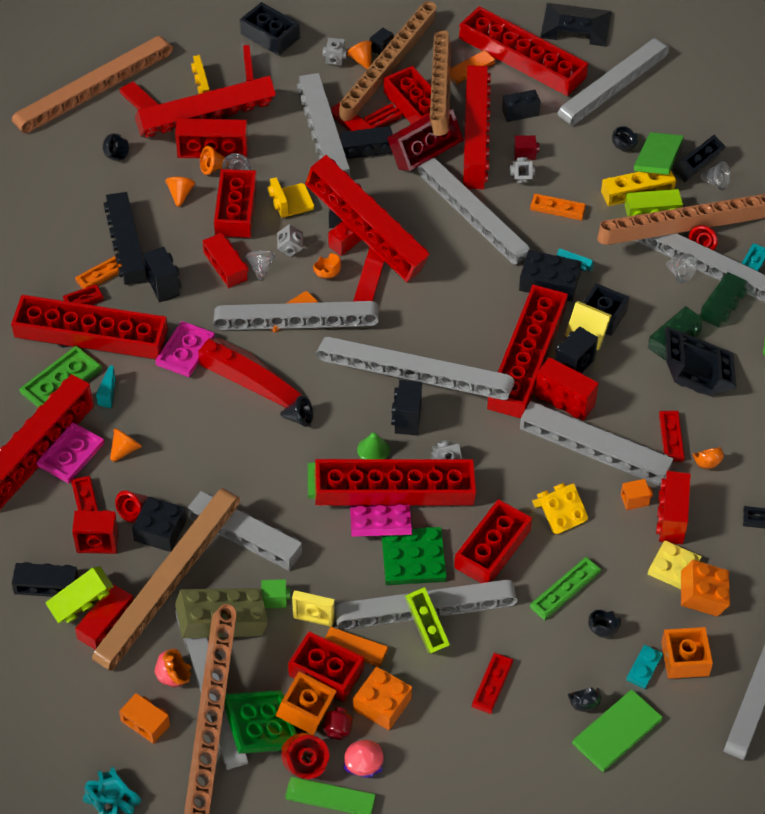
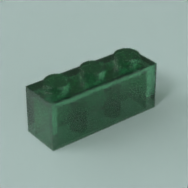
M727 272L702 306L699 319L718 328L723 322L726 323L730 317V312L736 310L740 298L743 299L745 297L747 281Z
M685 306L650 336L648 349L663 360H666L665 327H670L693 337L701 332L703 318Z

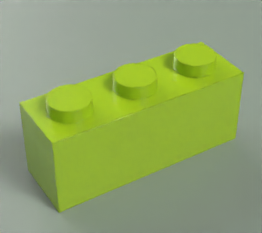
M679 189L626 193L625 209L627 217L683 207Z
M101 566L93 567L45 603L58 623L67 622L68 624L78 618L76 614L80 611L85 612L92 608L95 600H102L110 594L108 591L114 586Z
M423 587L404 595L427 652L433 653L449 646L450 644L426 588Z

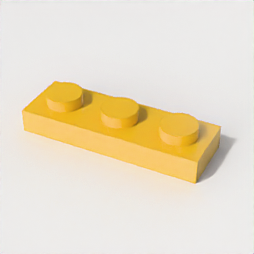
M200 55L193 56L194 63H191L192 73H196L194 79L195 84H199L197 86L198 94L209 92L210 89Z

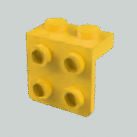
M277 177L270 179L268 192L270 197L273 198L274 207L278 209L281 218L314 209L313 201L305 184L300 183L281 188Z
M564 482L554 486V491L549 493L548 490L536 494L538 498L532 500L535 508L542 506L554 534H559L588 520V515L574 483L565 485Z

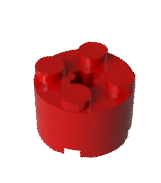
M298 733L291 736L282 746V762L291 774L304 779H312L321 775L326 769L330 757L329 750L325 742L319 737L308 733ZM303 752L309 753V755L306 756L307 760L302 759V756L304 755Z

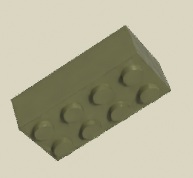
M181 589L175 606L182 638H209L212 616L224 604L232 605L236 610L233 637L262 636L268 624V618L261 589ZM221 613L222 618L228 620L227 615ZM218 632L219 637H224L222 633Z

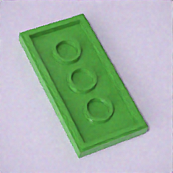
M650 132L634 164V171L668 175L684 142V135Z
M75 346L19 390L23 396L39 407L47 401L52 392H55L60 387L62 381L71 374L87 382L102 370V366L79 347Z
M631 689L572 741V744L604 772L660 723L662 716Z

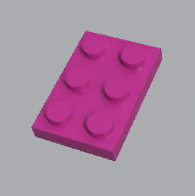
M181 321L155 360L156 366L190 377L199 363L198 350L208 338H215V333Z
M72 422L37 461V466L69 484L105 444L104 439Z
M410 505L350 507L351 537L412 535Z

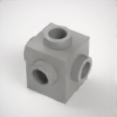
M328 38L327 46L323 47L325 64L342 65L343 59L347 57L345 39Z
M517 158V161H513V165H510V176H513V179H517V183L528 182V179H533L535 164L532 165V161H528V158ZM523 166L525 169L523 173H520L518 171L519 167Z
M290 224L277 233V249L289 257L300 252L303 249V232Z
M455 441L437 442L438 445L432 446L431 459H462L460 445Z

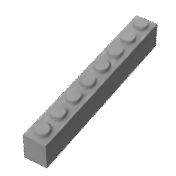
M319 73L299 76V83L296 84L298 94L301 93V105H305L304 114L305 117L309 118L307 119L308 127L312 129L311 136L312 140L316 141L315 150L316 153L320 154L319 160L327 155L329 158L334 159L343 171L349 174V166Z
M530 401L521 417V430L660 486L661 478H665L666 472L671 471L673 458L666 454L658 453L648 447H643L631 440L621 438L611 432H606L594 425L586 424L559 411L544 407L541 404Z

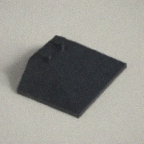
M547 3L540 38L557 40L558 31L591 35L589 45L606 47L612 11Z
M665 327L666 362L675 383L708 396L735 389L736 376L732 352L670 327Z

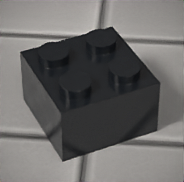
M165 247L143 253L146 277L158 301L162 302L180 296L179 288H181V283L178 278L180 272L177 265H173L171 253H167Z
M596 283L583 303L612 315L605 333L612 336L627 312L629 296Z
M579 326L575 331L570 332L564 342L559 343L556 348L555 360L582 374L595 361L598 337Z
M399 380V386L395 387L391 425L395 426V434L418 436L422 404V382Z
M148 496L132 527L134 541L171 552L186 523L185 507Z

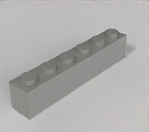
M200 491L188 506L189 519L195 521L214 496ZM236 509L218 532L219 535L288 571L292 569L302 555V543L297 538L284 534L278 528L266 525L264 521L249 516L245 511Z

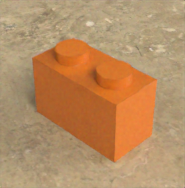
M137 693L119 711L121 722L153 744L170 726L167 711L161 707L157 708L147 697H141Z

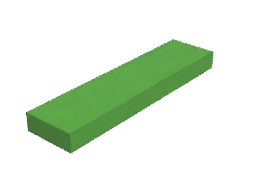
M585 557L530 604V608L542 619L546 620L600 573L601 568Z
M290 777L285 795L286 800L352 814H372L376 794Z

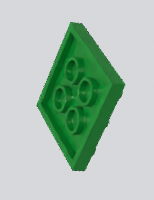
M441 527L412 528V535L381 536L385 585L446 582Z
M282 691L225 694L224 709L238 754L282 751L283 744L296 734L294 725L276 716L284 698Z

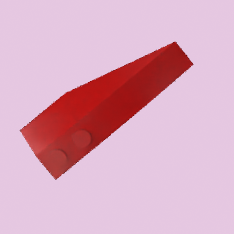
M208 338L198 350L200 366L285 408L302 395L252 353L222 338Z

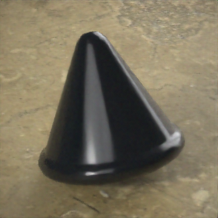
M300 395L281 411L280 416L303 427H308L313 420V407L307 396Z

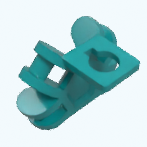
M111 767L110 771L103 773L102 770L97 771L99 781L86 782L83 802L92 804L99 814H119V808L126 814H133L135 805H139L141 802L139 795L131 791L116 774L115 767ZM124 795L129 799L128 802L122 800ZM106 803L113 804L112 811L106 810Z

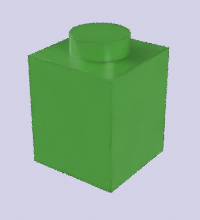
M286 579L261 580V594L265 608H287V600H291L290 587H286Z

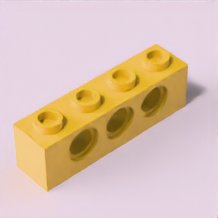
M671 170L668 175L647 172L624 174L602 179L601 193L607 205L612 206L625 203L626 193L675 189L676 179Z

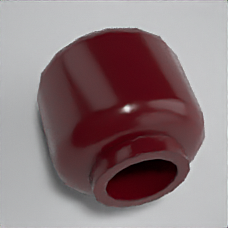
M335 707V711L331 710L326 713L323 731L327 733L326 736L328 738L343 740L344 737L350 735L353 717L347 714V709Z

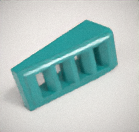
M112 365L108 367L96 392L98 406L112 408L115 370Z

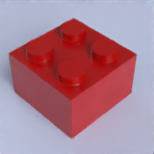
M74 511L72 534L76 553L117 554L119 531L115 511Z

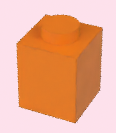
M641 479L622 483L620 495L626 510L649 506L653 492L651 486L647 485L646 480Z

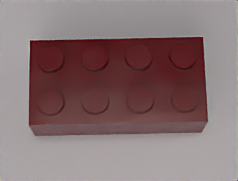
M450 109L449 131L445 135L436 136L433 134L429 114L387 137L398 169L411 171L464 141L453 109Z

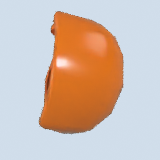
M330 253L328 258L321 256L314 263L313 271L321 279L334 278L341 270V258L334 253Z
M720 446L692 454L695 463L702 469L715 468L722 462L724 457Z

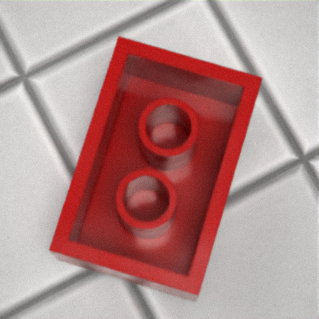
M549 357L537 372L535 396L584 421L595 407L599 383Z
M667 471L665 478H661L658 493V522L656 525V534H659V542H664L665 540L673 544L683 545L688 525L690 473Z
M308 631L288 662L290 677L295 679L298 672H301L336 690L334 698L342 702L346 700L364 671L363 656Z

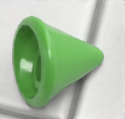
M373 432L359 443L357 453L361 459H387L390 454V447L384 439Z

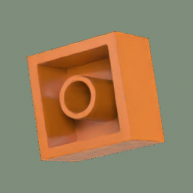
M692 560L681 570V606L713 616H719L730 606L729 570Z
M706 627L665 629L661 644L668 679L709 676L713 663Z
M376 666L354 696L353 710L383 728L390 730L411 701L412 686Z
M298 672L284 696L276 716L314 735L332 703L336 690Z

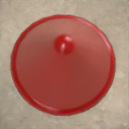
M699 225L694 227L689 233L688 239L713 251L717 247V235L710 227Z
M128 490L120 491L115 499L116 510L120 517L127 522H135L147 496Z

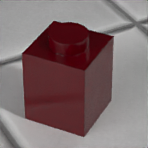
M536 135L515 136V160L517 158L536 160V153L540 151V144L536 142Z

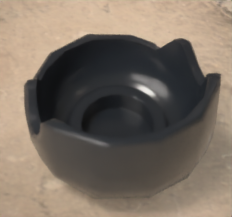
M619 126L613 131L612 142L619 150L629 151L639 142L637 140L638 134L626 126Z
M109 134L103 141L102 149L107 158L117 161L124 160L129 152V142L127 139L122 138L120 134Z
M595 610L589 615L588 625L590 630L597 636L611 637L617 633L621 625V617L617 619L614 611Z
M587 688L569 693L568 697L575 710L587 712L600 704L602 694L599 688L597 690Z

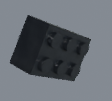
M260 2L240 19L241 35L278 56L300 38V25L297 21L263 2Z
M528 250L520 275L519 291L529 293L533 284L567 293V301L572 302L580 277L582 261Z

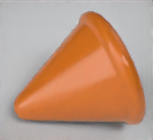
M363 41L354 45L347 51V56L351 57L365 69H368L371 66L372 42Z
M211 146L204 147L201 152L200 168L204 175H210L230 164L226 157L218 153Z
M169 177L165 180L175 205L180 207L191 189L195 186V181L186 177Z
M114 428L110 460L116 462L133 451L140 449L142 446L121 430Z

